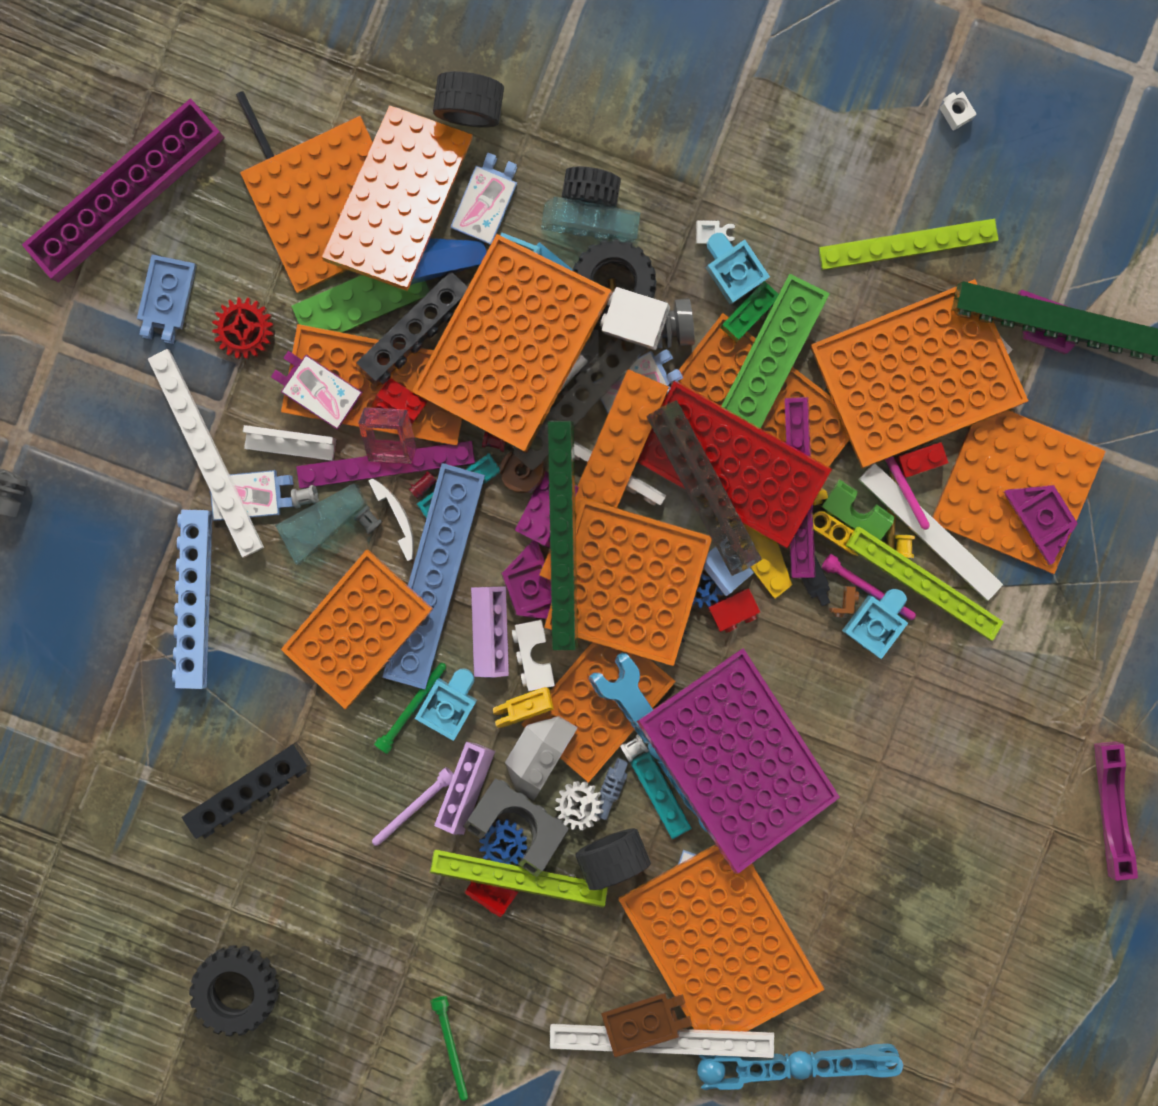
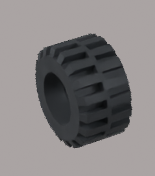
M584 166L567 168L561 197L571 204L585 208L612 209L617 206L621 178L612 172Z

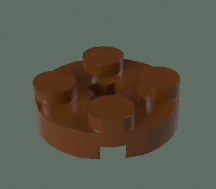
M521 449L510 452L504 457L500 466L502 481L513 492L532 493L544 479L545 464L540 456L530 449L527 453ZM524 465L527 466V473L519 476L518 468H523Z

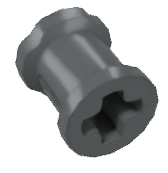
M367 505L353 519L359 521L369 535L383 521L381 519L378 520L369 511L370 507Z

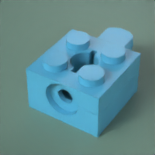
M715 233L708 239L707 248L715 260L705 268L729 304L770 277L746 240L733 247L723 233Z
M890 589L880 602L873 596L868 595L842 631L876 657L882 659L908 624V622L898 616V613L906 604V595L901 590Z
M459 669L454 673L449 683L438 678L415 719L454 741L477 702V699L468 695L474 683L473 673L468 669Z

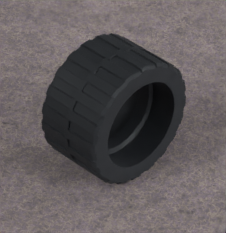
M450 71L441 73L437 77L433 114L441 120L462 126L478 128L497 126L500 121L504 85L491 77L470 72Z
M635 828L622 830L596 840L581 848L575 855L590 890H600L619 884L645 871L651 865L640 834Z

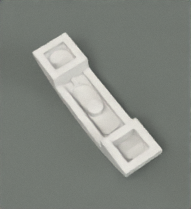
M375 479L369 480L378 501L388 499L405 535V538L399 540L398 543L407 561L413 560L414 536L404 508L388 488Z

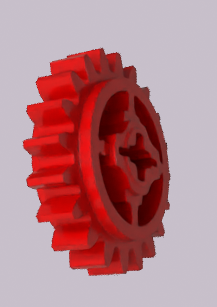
M240 297L237 298V304L228 300L229 308L221 305L224 312L215 313L220 318L219 321H212L213 324L218 326L217 329L212 330V333L219 334L214 339L217 343L222 342L219 348L221 350L227 349V355L229 356L235 352V358L240 359L242 353L245 359H249L250 352L257 357V349L265 352L263 344H271L267 336H274V333L268 331L269 328L274 327V324L267 322L272 318L270 314L264 315L267 308L265 306L259 308L260 303L258 301L251 305V299L248 297L245 303H243ZM246 311L254 313L259 322H250L246 316ZM237 313L234 322L227 326L229 319ZM242 324L248 327L247 329H244V333L239 331V328H242L243 326ZM259 331L258 337L252 343H249L252 335ZM228 335H237L241 346L233 344Z

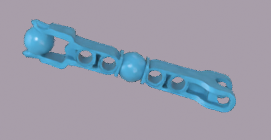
M621 652L615 658V663L620 671L616 682L610 683L600 673L591 674L589 682L599 697L606 700H614L644 743H648L650 754L658 759L657 762L680 794L684 804L697 816L636 722L653 709L638 688L640 679L639 669L627 654ZM698 818L700 827L704 831L708 832L702 824V822L700 821V819Z
M873 1044L864 1048L819 1051L815 1054L813 1052L808 1054L803 1051L794 1052L790 1056H788V1053L785 1056L774 1054V1058L698 1055L702 1060L698 1065L697 1073L700 1080L704 1083L701 1086L704 1090L714 1088L733 1090L741 1089L743 1084L748 1082L781 1080L785 1077L791 1079V1076L799 1080L807 1079L811 1075L813 1077H816V1075L820 1077L856 1075L893 1077L902 1072L903 1062L894 1045ZM845 1058L850 1059V1065L846 1067L840 1065L841 1060ZM821 1060L829 1062L825 1068H820L817 1064ZM722 1061H736L738 1063L736 1066L738 1077L723 1079L725 1076V1066ZM775 1063H782L784 1065L783 1069L779 1071L774 1070L772 1067ZM896 1063H897V1066H896L894 1069H888V1068H887V1067H892V1066L896 1065ZM754 1064H759L762 1068L759 1072H753L750 1070V1067Z

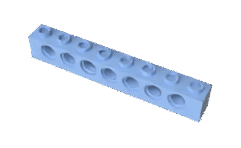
M181 510L177 520L181 533L177 538V549L180 550V559L176 561L179 581H176L175 584L178 603L175 604L174 609L175 616H178L177 625L174 626V638H177V647H174L173 660L176 661V669L172 673V681L175 683V688L203 689L207 687L213 516L212 511ZM193 526L199 530V534L195 539L189 533ZM193 548L198 552V557L194 561L189 558V551ZM192 570L197 574V580L194 583H191L188 579V574ZM190 593L195 594L197 598L194 605L189 604L187 601ZM189 615L194 616L196 619L193 627L188 626L186 622ZM188 637L193 638L195 641L193 649H189L186 646ZM188 659L194 663L192 671H188L185 668V662Z

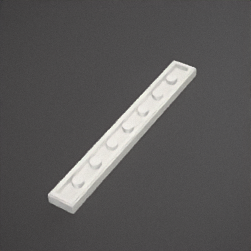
M876 464L871 465L858 479L986 601H989L1003 584L922 507L921 509L930 527L927 530L921 528L899 485Z

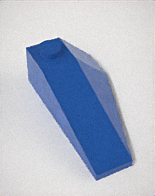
M430 238L410 285L445 276L450 272L456 273L480 266L487 253L484 242Z

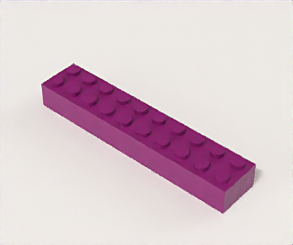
M190 98L27 239L22 246L50 279L59 283L225 139V137Z

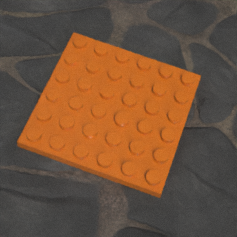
M361 116L240 172L298 294L347 271V269L323 261L322 256L373 144Z
M1007 410L970 425L932 518L948 531L1046 572L1055 574L1068 540L1058 552L1054 563L1048 565L1003 491L1054 485L1077 521L1106 451Z
M582 498L576 518L578 638L674 666L712 536ZM552 603L544 627L552 630Z

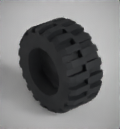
M605 239L597 245L592 244L586 252H582L578 262L573 267V272L593 281L595 273L602 266L610 263L624 265L633 274L635 280L634 293L654 298L657 281L655 268L651 264L652 261L649 256L643 253L639 246L636 248L632 245V242L627 240L625 243L620 242V239H613V241ZM608 303L597 322L599 324L601 323V319L604 313H608L610 307Z
M232 945L227 949L223 947L214 954H211L198 967L191 980L193 984L189 988V995L193 997L190 1005L191 1008L196 1007L197 1011L194 1015L197 1019L202 1018L205 1021L202 1024L205 1028L208 1029L209 1026L215 1028L213 1033L218 1035L223 1031L229 1037H233L235 1033L241 1036L245 1035L249 1030L254 1031L267 1019L278 999L279 992H277V989L279 987V980L275 979L277 974L275 968H270L269 966L271 961L267 957L263 959L259 956L261 952L256 949L254 952L249 951L248 946L237 948V945ZM229 971L238 972L247 977L254 989V999L247 1008L233 1009L227 1007L219 1000L215 990V982L222 973Z

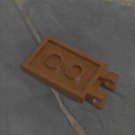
M665 992L601 1013L614 1057L678 1038L677 1030L692 1026L690 1016L678 1020L674 1007L686 1003L683 994L667 999Z

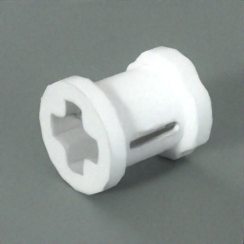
M636 735V738L629 743L621 744L620 746L629 762L633 761V758L644 751L647 753L649 751L639 735Z

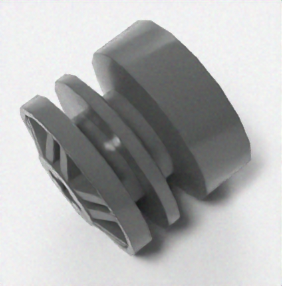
M689 298L674 300L673 310H670L656 349H662V338H666L667 348H671L672 337L677 338L679 346L695 344L693 315Z
M1 468L0 514L17 517L21 503L12 497L13 494L24 495L25 491L16 488V485L27 486L29 481L21 478L14 472Z

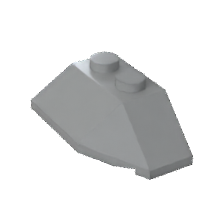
M560 716L527 725L505 761L515 790L535 800L578 727Z

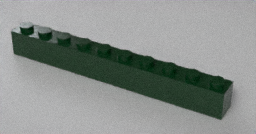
M964 281L957 284L951 310L958 312V316L970 318L971 315L977 316L979 321L992 323V321L1001 322L1000 326L1006 328L1018 326L1022 327V331L1027 333L1039 331L1043 332V336L1057 339V336L1065 338V341L1068 343L1078 344L1080 341L1087 343L1089 348L1100 349V347L1108 348L1110 353H1130L1129 357L1143 359V357L1150 358L1152 363L1158 364V328Z
M574 421L548 422L552 648L553 650H576L578 647Z

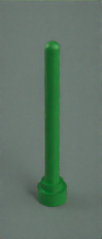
M445 663L438 664L428 679L426 689L421 688L388 733L378 737L374 743L377 748L389 754L393 748L394 738L432 689L436 680L446 670Z
M439 996L430 1000L431 1008L439 1017L459 1098L461 1101H466L468 1093L447 1016L448 998L447 996Z

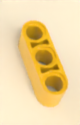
M825 512L813 513V526L816 533L849 554L860 556L845 546L854 532L852 529ZM818 515L825 519V524L822 528H818L814 524V519ZM837 527L841 528L844 532L843 538L840 540H836L833 537V531Z

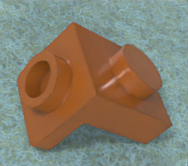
M844 586L842 608L829 607V612L835 613L834 617L848 618V613L854 614V606L858 605L859 592L855 591L856 587Z

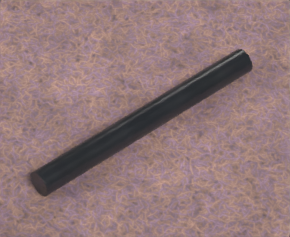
M244 91L238 92L236 97L266 159L274 157V153Z

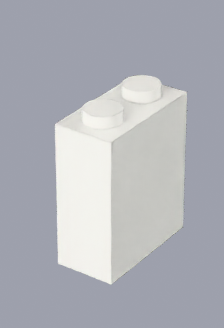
M616 287L615 292H613L608 301L610 306L608 313H604L601 319L600 326L604 334L656 350L670 310L669 304Z

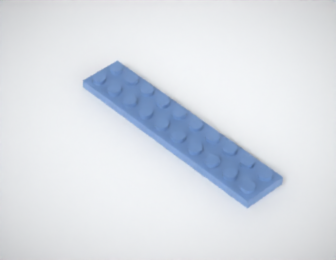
M442 463L408 586L433 608V611L387 662L383 678L426 689L485 475Z

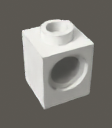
M955 92L943 99L944 103L940 107L941 112L953 131L968 123L977 115L964 92L958 95ZM958 105L961 108L962 113H954L952 110V106Z

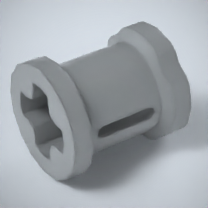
M310 485L306 489L291 490L292 502L296 509L300 508L301 505L310 503L316 505L319 503L318 492L314 485Z

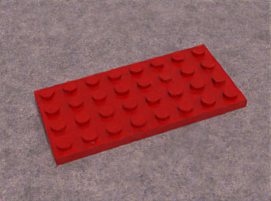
M674 381L665 397L637 460L643 466L786 548L789 547L833 470L678 381Z

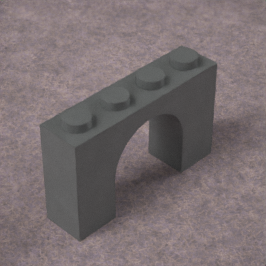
M495 778L463 827L482 839L496 817L501 814L515 813L525 818L532 829V842L518 865L537 877L544 870L569 828L564 825L561 819L553 818L547 814L543 807L528 801L524 794L512 790L505 781Z

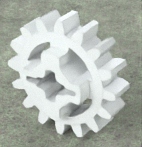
M579 781L573 782V786L571 784L565 785L567 791L560 790L559 793L562 798L555 800L560 803V806L555 808V810L561 811L558 818H565L564 825L571 824V829L573 830L577 829L578 826L580 830L586 829V825L593 827V821L600 820L597 814L604 811L599 808V805L604 803V801H598L601 793H594L595 786L588 787V782H582L580 785ZM578 791L585 792L587 796H582ZM579 802L582 803V805L580 806V809L577 808V806L579 805ZM572 815H576L582 821L574 819Z

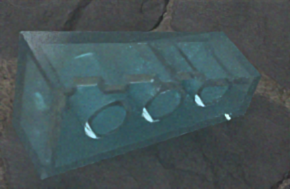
M553 197L544 203L541 230L569 233L580 237L591 236L597 240L620 239V242L626 243V240L632 242L637 239L640 212Z
M352 484L275 526L295 564L301 565L368 503L358 484Z

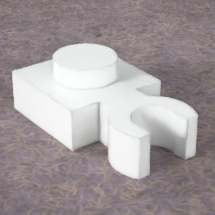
M696 221V244H707L708 239L715 233H723L729 241H733L735 237L727 236L726 230L734 229L735 225L727 224L720 228L719 221Z

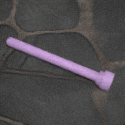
M445 767L440 771L437 777L438 780L375 836L372 844L374 846L380 845L440 789L450 785L454 775L451 770Z

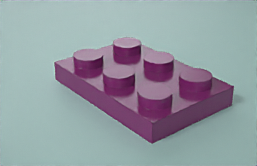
M545 471L544 479L534 490L515 531L550 548L549 473ZM575 485V496H576V494H577V492H578V489H579V487H577L576 485Z

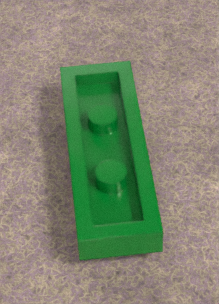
M764 281L720 328L737 343L772 307L779 294Z

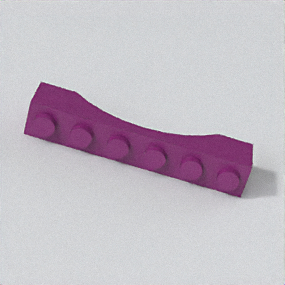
M1117 741L1095 743L1094 749L1108 876L1115 881L1137 879L1136 855L1129 833L1125 806L1126 760L1124 744Z

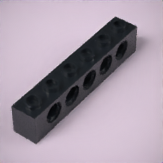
M452 272L447 274L356 362L357 370L375 387L380 383L382 385L391 378L392 375L390 373L394 369L403 367L407 362L406 358L411 353H417L422 348V342L427 337L431 339L438 332V327L443 322L446 324L451 320L453 312L458 307L468 287ZM449 297L452 299V302L444 304L441 302V299ZM433 312L437 316L434 319H428L425 317V314ZM413 327H418L421 332L419 334H412L409 330ZM397 342L405 344V348L397 350L393 346ZM385 357L390 362L387 365H380L377 361Z
M295 742L181 818L195 839L200 836L205 839L215 832L214 827L221 824L224 827L233 821L232 815L240 812L242 815L253 808L251 803L258 799L259 802H262L271 796L269 791L275 787L279 791L288 785L289 781L287 779L295 775L298 778L308 772L306 767L311 763L299 744ZM281 762H285L290 766L289 773H283L280 770ZM263 774L270 776V785L262 783L261 777ZM244 787L252 789V797L248 798L243 794ZM225 799L233 801L234 808L232 810L225 807ZM207 811L215 814L214 822L206 818Z

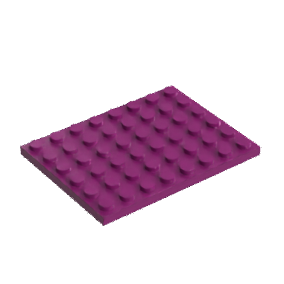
M744 648L738 650L636 721L735 874L740 873L840 798Z

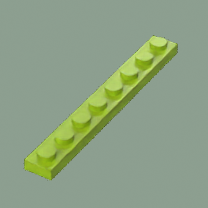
M995 219L824 246L819 247L818 250L822 270L993 243L998 241Z
M856 527L845 545L989 641L994 640L1004 623L861 527Z
M434 850L430 868L431 874L602 908L605 906L607 888L590 890L584 879L544 871L536 877L520 866L440 850Z

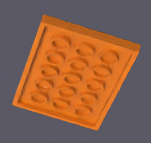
M366 550L281 650L344 709H348L433 611V608L371 551Z
M594 642L585 649L550 690L554 710L526 719L521 724L526 728L529 724L560 716L578 727L560 758L588 783L634 731V727L614 700H606L597 695L589 682V676L593 673H600L610 683L616 682L620 671L615 663V658L621 652L627 654L639 669L640 679L638 688L652 709L676 682L648 658Z

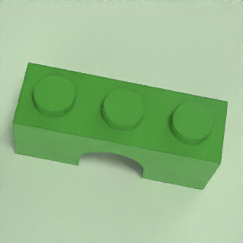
M839 479L828 494V498L824 499L822 507L825 508V512L832 517L836 516L841 519L843 524L850 529L861 527L881 540L892 526L895 516L877 504L868 513L857 512L853 508L852 503L856 499L858 491Z

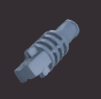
M617 758L614 767H609L600 790V800L604 801V803L599 805V808L604 811L597 814L599 818L607 820L613 802H616L619 798L628 775L625 773L628 762L623 759Z

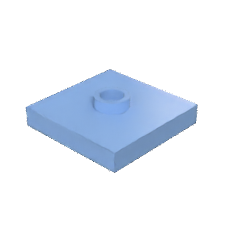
M725 538L708 552L703 567L725 596L730 594L754 573L728 538Z

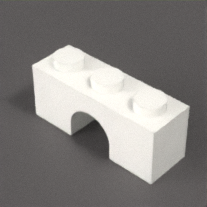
M542 619L516 624V630H512L514 643H519L520 651L516 652L519 665L523 664L525 673L521 674L523 687L527 686L528 691L543 687L555 686L551 663L538 664L531 656L533 646L546 642Z

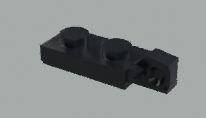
M815 555V577L801 578L811 598L817 597L820 605L823 607L831 603L826 593L830 591V588Z

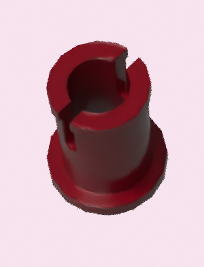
M427 471L414 485L411 484L412 487L409 491L417 499L423 498V494L437 483V480Z

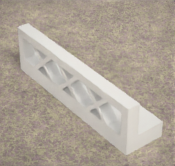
M244 425L243 432L246 433L244 449L334 460L336 439L333 437Z

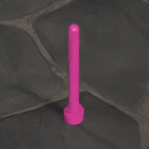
M894 457L885 459L923 530L929 529L930 524Z
M829 554L821 569L827 573L831 572L834 574L836 572L879 601L883 598L885 593L841 566V562L834 555ZM905 606L899 612L909 620H914L916 614Z

